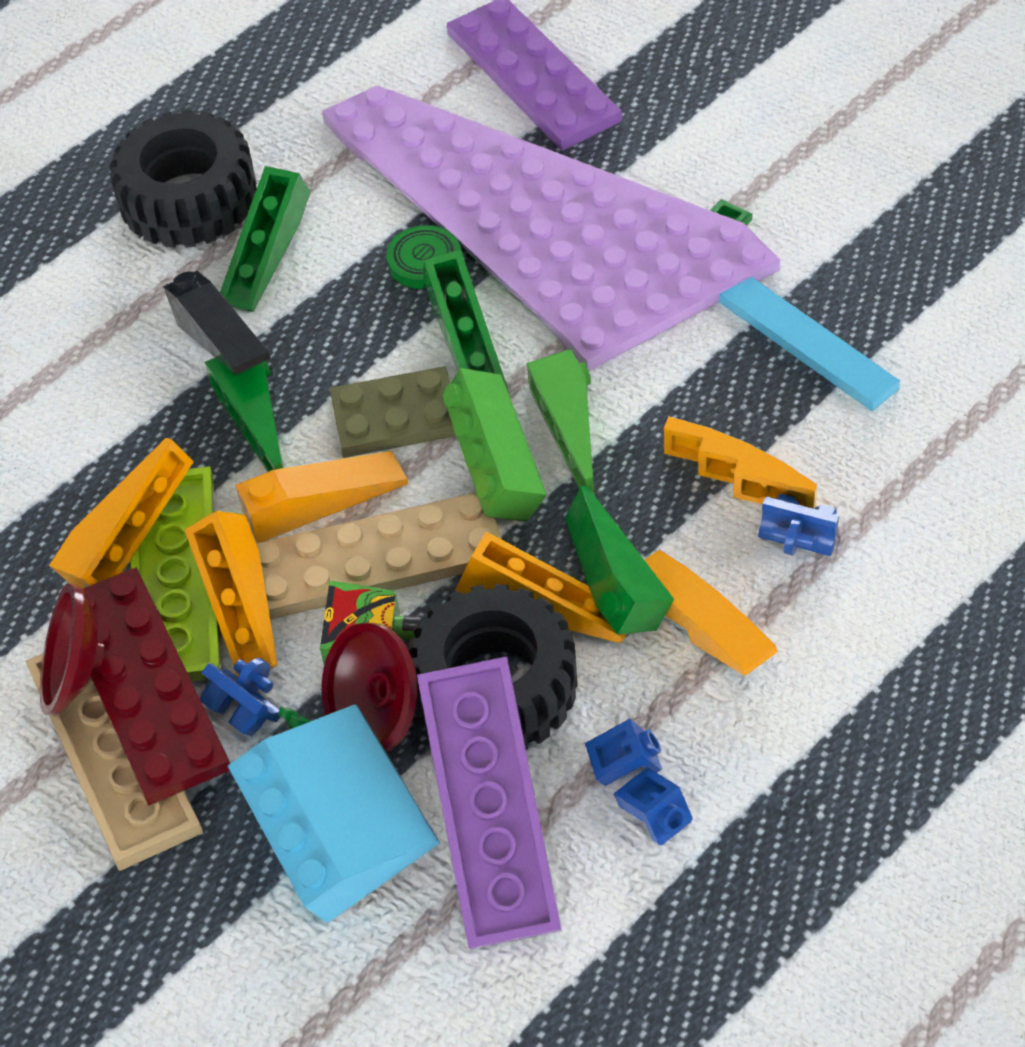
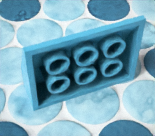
M356 704L264 739L228 765L302 904L326 923L332 921L440 844L361 709Z

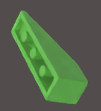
M572 349L527 363L528 386L578 488L588 486L594 494L587 386L591 385V377L584 362L579 363Z

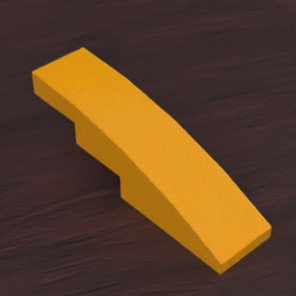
M668 416L664 426V454L698 462L699 476L733 483L734 498L763 504L766 497L776 499L779 494H785L795 497L800 506L812 509L816 507L817 484L785 462L737 438L709 427Z
M660 549L645 559V562L674 598L665 616L687 629L691 643L744 676L778 653L776 645L746 615L689 568Z

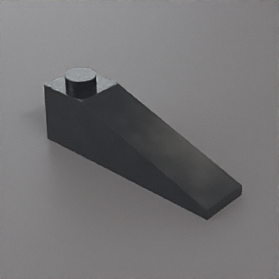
M196 270L194 272L181 273L173 279V282L163 286L178 327L232 373L238 375L271 358L269 351L219 290L200 272Z

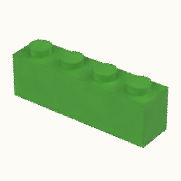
M460 368L451 383L446 386L443 400L449 412L455 435L461 446L465 463L472 477L486 517L528 522L547 494L503 377L500 374Z

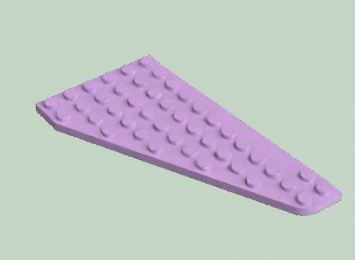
M376 86L322 111L325 124L347 148L362 161L366 159L439 227L447 229L456 236L460 246L534 312L568 350L572 349L576 359L580 363L584 362L589 371L719 303L720 293L750 277L760 281L780 270V259L742 222L398 92Z

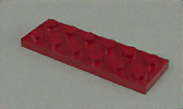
M137 567L83 588L97 619L98 642L104 644L101 666L99 669L93 668L90 677L147 805L150 806L229 772L228 765L230 761Z

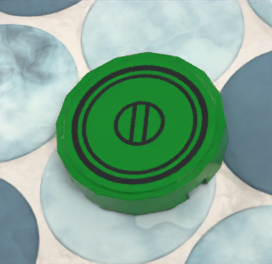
M419 225L406 229L395 236L387 247L386 261L389 272L401 285L414 289H424V260L461 250V246L456 236L441 227Z

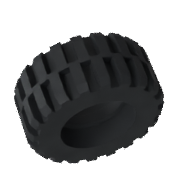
M182 110L179 114H172V111L162 113V117L157 119L151 117L143 121L141 127L132 128L126 134V140L121 139L114 150L115 153L111 157L109 165L111 170L110 178L121 217L132 232L140 237L143 236L148 242L156 245L158 242H162L165 247L176 248V245H184L186 248L196 247V243L203 241L208 244L216 241L217 236L221 234L226 236L235 228L234 225L236 223L240 225L248 215L257 189L249 146L242 132L220 116L216 119L209 112L201 111L200 114H195L192 110ZM203 174L188 182L165 183L181 175Z
M495 584V589H484L483 585L471 587V592L461 594L458 591L449 595L447 603L442 605L438 602L427 611L428 620L423 618L418 622L413 631L414 638L409 641L408 651L412 657L417 675L462 666L475 656L489 652L511 653L523 658L531 665V668L525 675L513 682L526 750H528V743L535 741L537 744L542 743L550 737L551 727L556 730L567 719L566 711L573 708L576 699L575 688L578 687L575 642L573 634L568 631V623L563 615L557 611L554 612L553 605L546 599L539 597L535 600L533 592L518 588L517 592L511 591L508 585ZM418 683L416 711L418 716L423 718L424 726L427 728Z

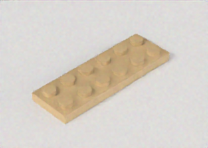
M475 492L256 543L260 552L270 619L325 607L329 581L393 591L461 575L464 573L472 554L486 531L502 539L496 519L485 516L480 500Z
M43 653L25 661L39 694ZM89 677L84 690L66 710L56 716L49 715L118 871L203 833L184 791L150 806L147 805L91 677Z

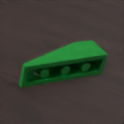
M269 166L264 167L220 290L223 297L234 308L254 312L300 225L311 194L300 173Z
M461 250L425 259L423 263V280L457 371L460 368L500 374L508 391Z
M215 357L205 361L211 388L266 471L284 468L267 377L271 375L267 361L238 375L232 373Z
M581 486L565 516V520L596 607L617 635L657 631L674 598L589 487Z

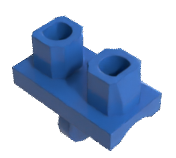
M779 494L776 499L766 497L762 504V519L758 537L785 544L784 554L793 556L796 549L801 548L831 556L835 547L840 516L836 515L837 510L835 507L823 504L814 509L800 506L793 496Z
M262 658L253 659L249 663L242 659L238 660L234 665V670L239 673V676H236L227 669L221 671L215 665L208 662L201 673L210 680L200 697L203 704L217 713L224 714L233 699L238 701L240 705L228 722L242 734L251 737L260 729L266 719L278 722L280 719L278 715L279 708L257 692L260 689L264 693H268L273 688V682L267 679L270 673V665Z

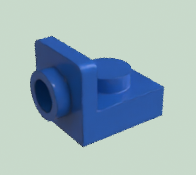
M630 718L585 743L596 780L604 786L642 766L648 767L656 773L662 770L657 754L661 753V747L656 736L650 729H642Z
M648 767L613 793L618 806L645 823L652 840L660 846L692 822L693 817L680 787Z

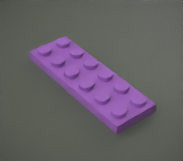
M494 0L446 23L448 35L561 151L622 122V110L510 0Z
M507 657L418 674L417 678L468 948L472 950L562 931Z

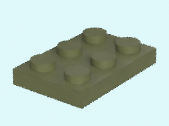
M446 366L330 388L343 458L455 437L454 427L443 400L445 388L450 383Z

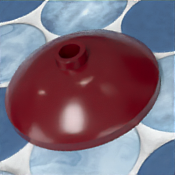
M68 583L63 587L56 601L47 631L40 675V704L43 713L46 715L56 716L66 710L86 687L93 668L99 669L103 660L104 644L98 642L95 613L87 594L76 584Z
M359 623L350 626L337 637L328 652L322 673L321 695L325 716L356 704L361 709L386 753L394 749L402 741L416 711L418 682L412 657L402 639L392 629L378 623Z

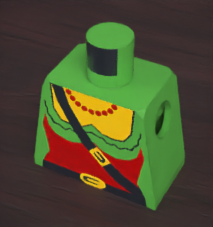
M329 581L320 644L323 664H325L326 657L334 641L350 626L359 623H378L392 629L402 641H410L414 638L413 631L422 619V616L400 615L397 593L392 590Z

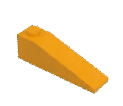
M165 438L70 532L49 566L67 582L79 585L82 589L123 573L194 461L172 439Z
M387 451L276 469L235 486L242 513L247 517L256 542L260 543L408 484V479L393 452Z
M215 511L186 528L187 539L233 666L240 659L249 663L253 659L262 658L270 665L271 670L277 667L278 664L260 552L246 515Z
M487 531L472 554L455 589L460 591L461 594L471 592V587L483 585L484 589H495V584L508 585L509 590L516 592L518 588L533 592L535 600L542 597L550 602L554 607V612L561 613L567 621L568 630L617 643H622L626 634L617 635L596 607L588 585Z

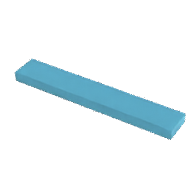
M753 277L720 293L719 303L869 410L874 411L899 390V379Z

